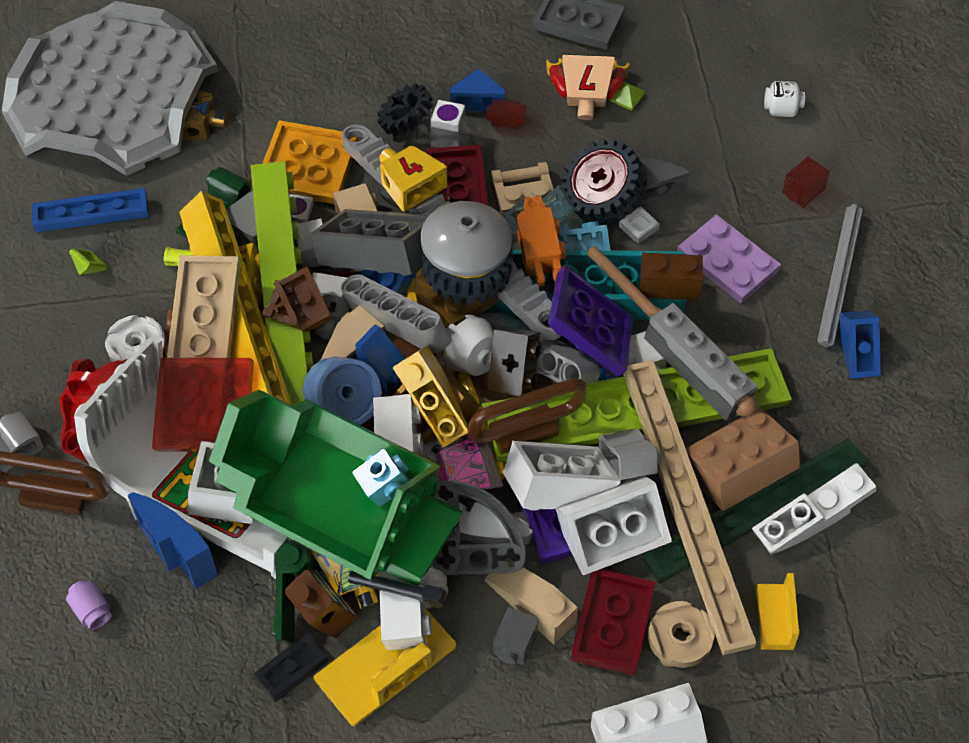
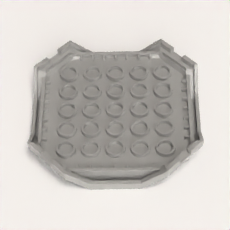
M114 1L97 12L86 14L47 33L29 37L6 77L2 113L25 156L44 147L97 157L125 176H128L146 168L144 163L160 157L162 161L180 153L187 113L204 78L219 71L212 56L195 30L165 9Z

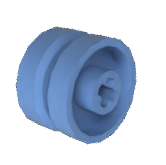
M336 356L322 359L312 366L305 377L303 386L304 400L308 399L358 425L363 424L374 415L373 398L381 397L382 394L380 379L372 367L361 360Z

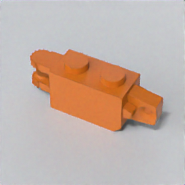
M541 196L524 198V211H521L517 216V238L525 276L534 275L538 286L544 287V274L553 273V280L556 283L557 272L561 269V260L566 259L564 242L558 241L557 236H560L559 219H553L551 207H545Z

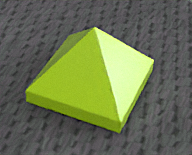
M624 82L614 98L609 101L633 111L645 95V90Z
M71 248L69 251L79 275L106 271L108 268L107 264L91 250Z

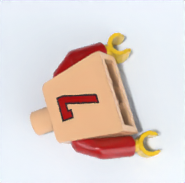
M563 55L562 59L558 58V63L551 64L549 60H546L547 74L550 76L552 84L558 94L566 98L567 105L578 106V119L580 120L594 119V107H605L606 100L614 98L628 76L630 64L627 63L626 66L622 67L617 65L618 61H614V57Z

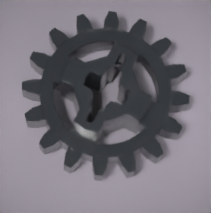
M415 83L410 88L407 84L402 91L397 89L395 93L388 96L387 103L381 104L383 110L377 112L379 117L377 122L387 135L392 134L393 137H396L400 132L404 136L408 129L414 131L415 127L424 123L422 118L430 115L428 110L433 108L434 105L431 102L434 99L423 85L418 86Z

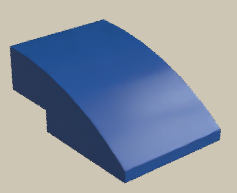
M135 492L128 494L140 527L169 571L181 565L196 589L218 576L208 545L187 521L173 510L147 496Z

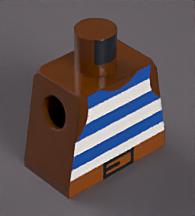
M305 570L284 591L308 624L333 638H337L359 617L343 595L338 596L335 593L324 572L321 570ZM329 612H335L333 617L329 619Z

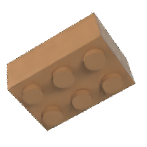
M760 407L752 415L741 417L685 448L700 489L722 511L800 468L798 441Z

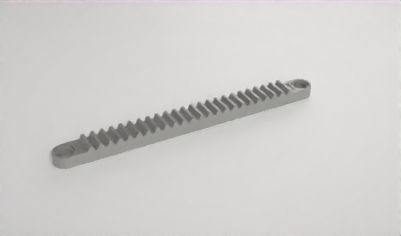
M362 125L346 127L342 132L343 148L382 185L379 157L383 150L390 148L389 144L384 145L381 137L377 138L369 129ZM352 137L363 138L359 142H352L349 140ZM437 193L408 211L411 214L430 215L439 207L450 202H445L443 195H438ZM513 262L508 285L505 284V289L501 293L497 291L498 298L532 331L540 332V338L545 340L560 338L562 335H558L552 328L545 327L542 324L544 321L549 320L552 304L547 298L546 292L544 290L541 292L537 283L533 285L529 276L525 277L522 269L517 270L516 264Z

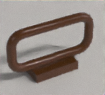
M569 379L489 405L479 410L471 418L468 427V437L474 443L495 441L502 455L510 452L513 441L540 442L558 436L560 429L555 420L572 414L582 406L587 394V384L581 379ZM574 391L573 397L564 404L552 408L545 404L491 422L489 429L481 431L482 425L492 418Z
M0 451V464L79 476L90 480L95 487L90 488L88 482L29 472L26 477L10 475L0 470L1 485L21 489L18 501L22 506L81 515L85 500H102L109 494V487L105 477L100 471L89 465Z

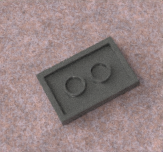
M544 0L533 20V29L607 51L624 16L625 7L603 0Z

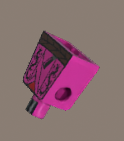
M467 437L439 451L435 456L436 463L441 466L437 475L440 481L464 482L477 486L488 493L496 492L503 487L489 442L474 443ZM445 487L448 498H453V493L448 492L447 487Z

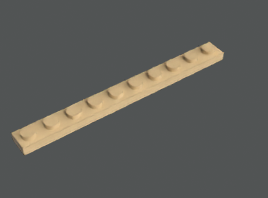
M648 360L627 365V370L623 375L643 432L648 441L659 449L661 463L657 465V471L722 655L754 648L756 640L654 361Z

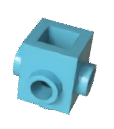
M385 449L370 455L364 464L352 472L367 496L379 507L394 499L397 489L410 481L405 474L409 468L398 454L394 457L391 456Z

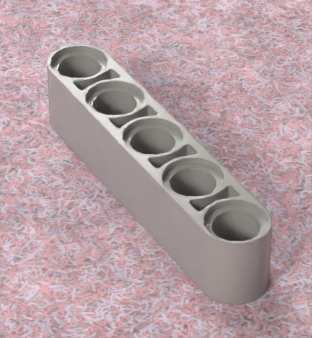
M353 275L342 282L341 291L351 310L353 311L359 305L381 322L388 332L420 349L428 345L432 353L441 352L450 344L449 334L438 313L363 275Z
M501 311L483 313L476 316L486 319L493 330L505 326L531 330L522 321ZM540 338L542 351L537 359V372L558 383L569 379H581L589 385L598 380L600 368L597 361L592 357L557 339L545 340Z

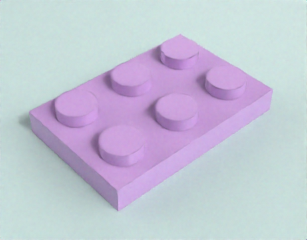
M717 214L677 248V251H684L686 255H703V274L740 304L778 273L781 266L778 261Z

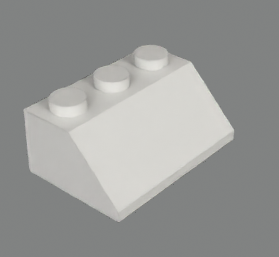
M646 476L620 482L618 487L555 508L563 536L583 575L672 542L657 485Z
M689 683L592 712L591 729L596 743H707L702 715Z

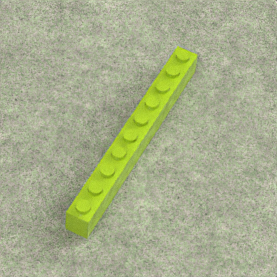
M285 161L250 165L264 308L268 306L274 292L275 280L281 281L298 271L297 265L302 264L301 248L295 247L294 239H300L298 221L292 222V214H297L295 196L290 197L289 189H294L293 173L287 172ZM265 317L266 330L293 406L304 401L303 386L305 377L308 374V370L313 366L312 352H306L305 343H311L310 331L305 332Z

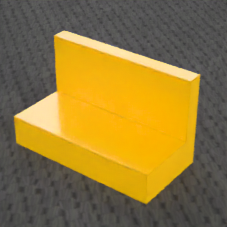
M787 573L784 584H757L756 598L761 650H794L799 636L795 581L794 573Z

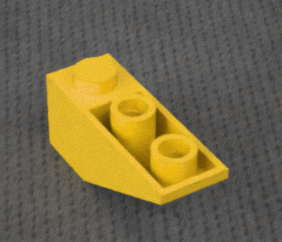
M428 345L393 367L443 448L468 433V425L445 372Z

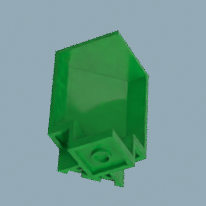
M259 389L228 403L209 459L210 463L220 467L215 482L237 493L233 505L234 509L369 580L379 572L387 571L412 585L419 586L464 511L432 496L440 483V479L437 478L440 465L308 399L292 406ZM385 449L391 456L394 457L398 454L409 468L405 474L410 481L397 489L394 499L379 507L367 496L352 472L364 464L370 455Z

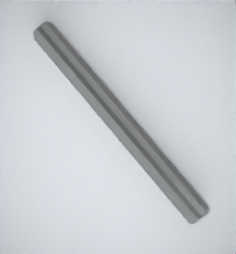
M857 204L847 207L817 339L818 344L822 345L823 348L834 346L837 336L840 313L843 308L863 209L857 207Z

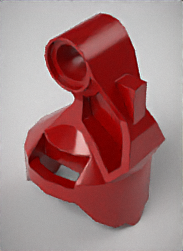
M84 358L83 360L76 359L72 363L65 385L66 389L59 398L60 410L64 420L60 437L62 450L65 453L88 463L78 443L74 414L79 405L86 403L95 393L97 387L105 383L114 374L116 368L120 364H124L128 359L107 363L99 369L95 368L93 361L89 358Z

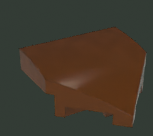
M307 266L281 281L275 280L274 292L268 306H265L262 313L268 319L305 332L334 319Z

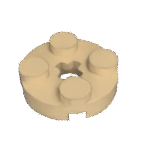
M675 601L663 605L656 612L649 626L648 641L653 653L664 666L692 667L701 663L710 655L715 632L709 615L701 609L700 611L692 607L691 603L685 601ZM677 628H681L683 632L690 633L685 641H680L673 636L676 634Z

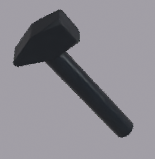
M352 570L348 578L349 583L424 601L438 609L444 606L447 592L440 587L431 585L420 587L376 575L369 580Z

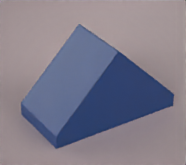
M477 69L450 88V102L465 105V111L505 112V89L480 69Z

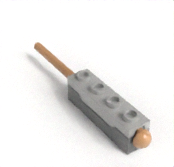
M592 246L588 250L587 255L651 318L644 339L726 421L736 414L747 417L756 411L757 400L753 395L757 385L674 303L663 310L657 308L596 246Z

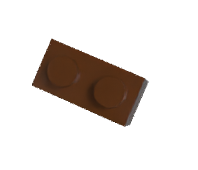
M642 252L639 290L647 298L700 300L703 282V255Z

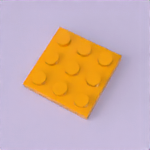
M279 120L263 163L285 161L287 172L293 173L294 189H289L290 194L312 197L316 202L335 205L333 193L342 190L353 157L343 148V131ZM352 137L349 140L359 142V137Z

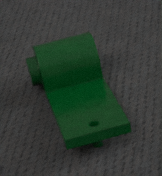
M223 167L212 170L206 180L208 194L222 199L226 209L248 194L252 187L250 180ZM181 223L176 228V233L187 238L186 232L183 229V223Z
M295 540L283 543L276 555L275 616L273 617V636H275V640L287 645L294 643L295 606L284 591L305 570L319 569V564L312 553V549Z

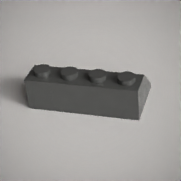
M344 209L310 233L318 265L331 266L332 269L353 268L355 271L400 273L403 276L415 274L423 265L421 230L429 215Z

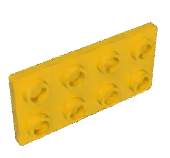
M426 608L425 615H430L432 634L426 635L427 646L421 642L415 648L411 646L407 649L387 651L381 641L380 625L314 675L316 684L352 727L357 726L456 649V642Z

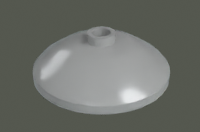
M458 201L439 207L427 217L421 230V246L427 259L440 270L457 276H479L495 270L507 259L512 247V232L507 220L492 207L473 201Z

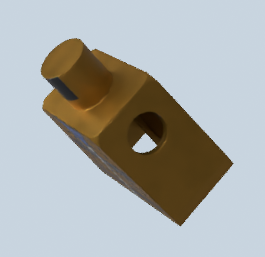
M198 91L185 119L182 140H207L212 126L227 127L228 112L217 110L214 96L211 93Z

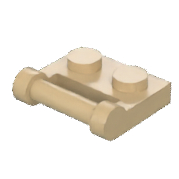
M547 162L537 163V166L504 172L500 170L491 171L493 187L500 213L503 217L516 215L524 211V198L541 196L546 208H556L557 200L549 176ZM536 177L540 178V181L517 184L504 187L503 183Z

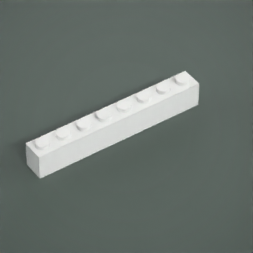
M410 394L373 398L374 433L416 454L423 452L421 433L417 434V424L422 423V416ZM387 571L379 572L380 577L408 583ZM422 580L419 586L424 587L425 585H428V583L423 584ZM380 591L381 641L387 651L407 649L411 646L415 648L421 642L427 646L426 635L432 634L430 615H425L426 602Z

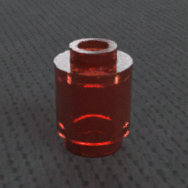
M494 99L493 105L488 104L486 120L491 121L492 127L518 129V126L525 127L526 105L520 104V101Z

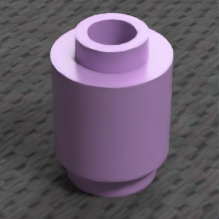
M81 580L69 588L66 601L83 626H88L90 630H95L105 625L111 619V606L93 581L85 582Z

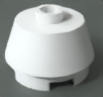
M465 315L466 320L457 326L452 323L446 329L451 341L448 347L444 349L442 359L446 362L448 368L453 371L479 376L490 370L494 330L486 319L478 318L474 315Z

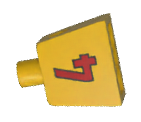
M409 146L399 153H396L392 148H386L380 154L382 185L404 213L447 188V166L417 147Z

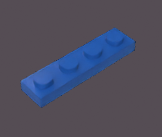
M145 188L32 203V223L35 233L149 217Z

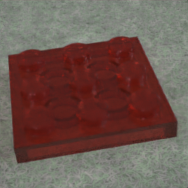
M160 358L152 449L158 452H199L201 441L215 443L228 403L252 393L254 369L252 358Z

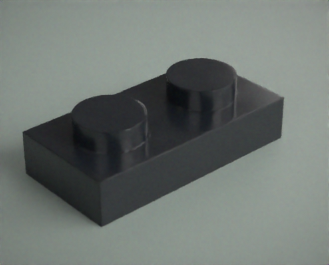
M305 634L256 671L254 677L271 699L277 702L325 665L328 659L310 636Z

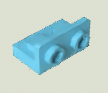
M588 222L582 224V228L571 229L570 225L560 226V236L557 237L559 242H564L565 250H589L592 246H596L599 250L611 251L607 225L599 226V222Z

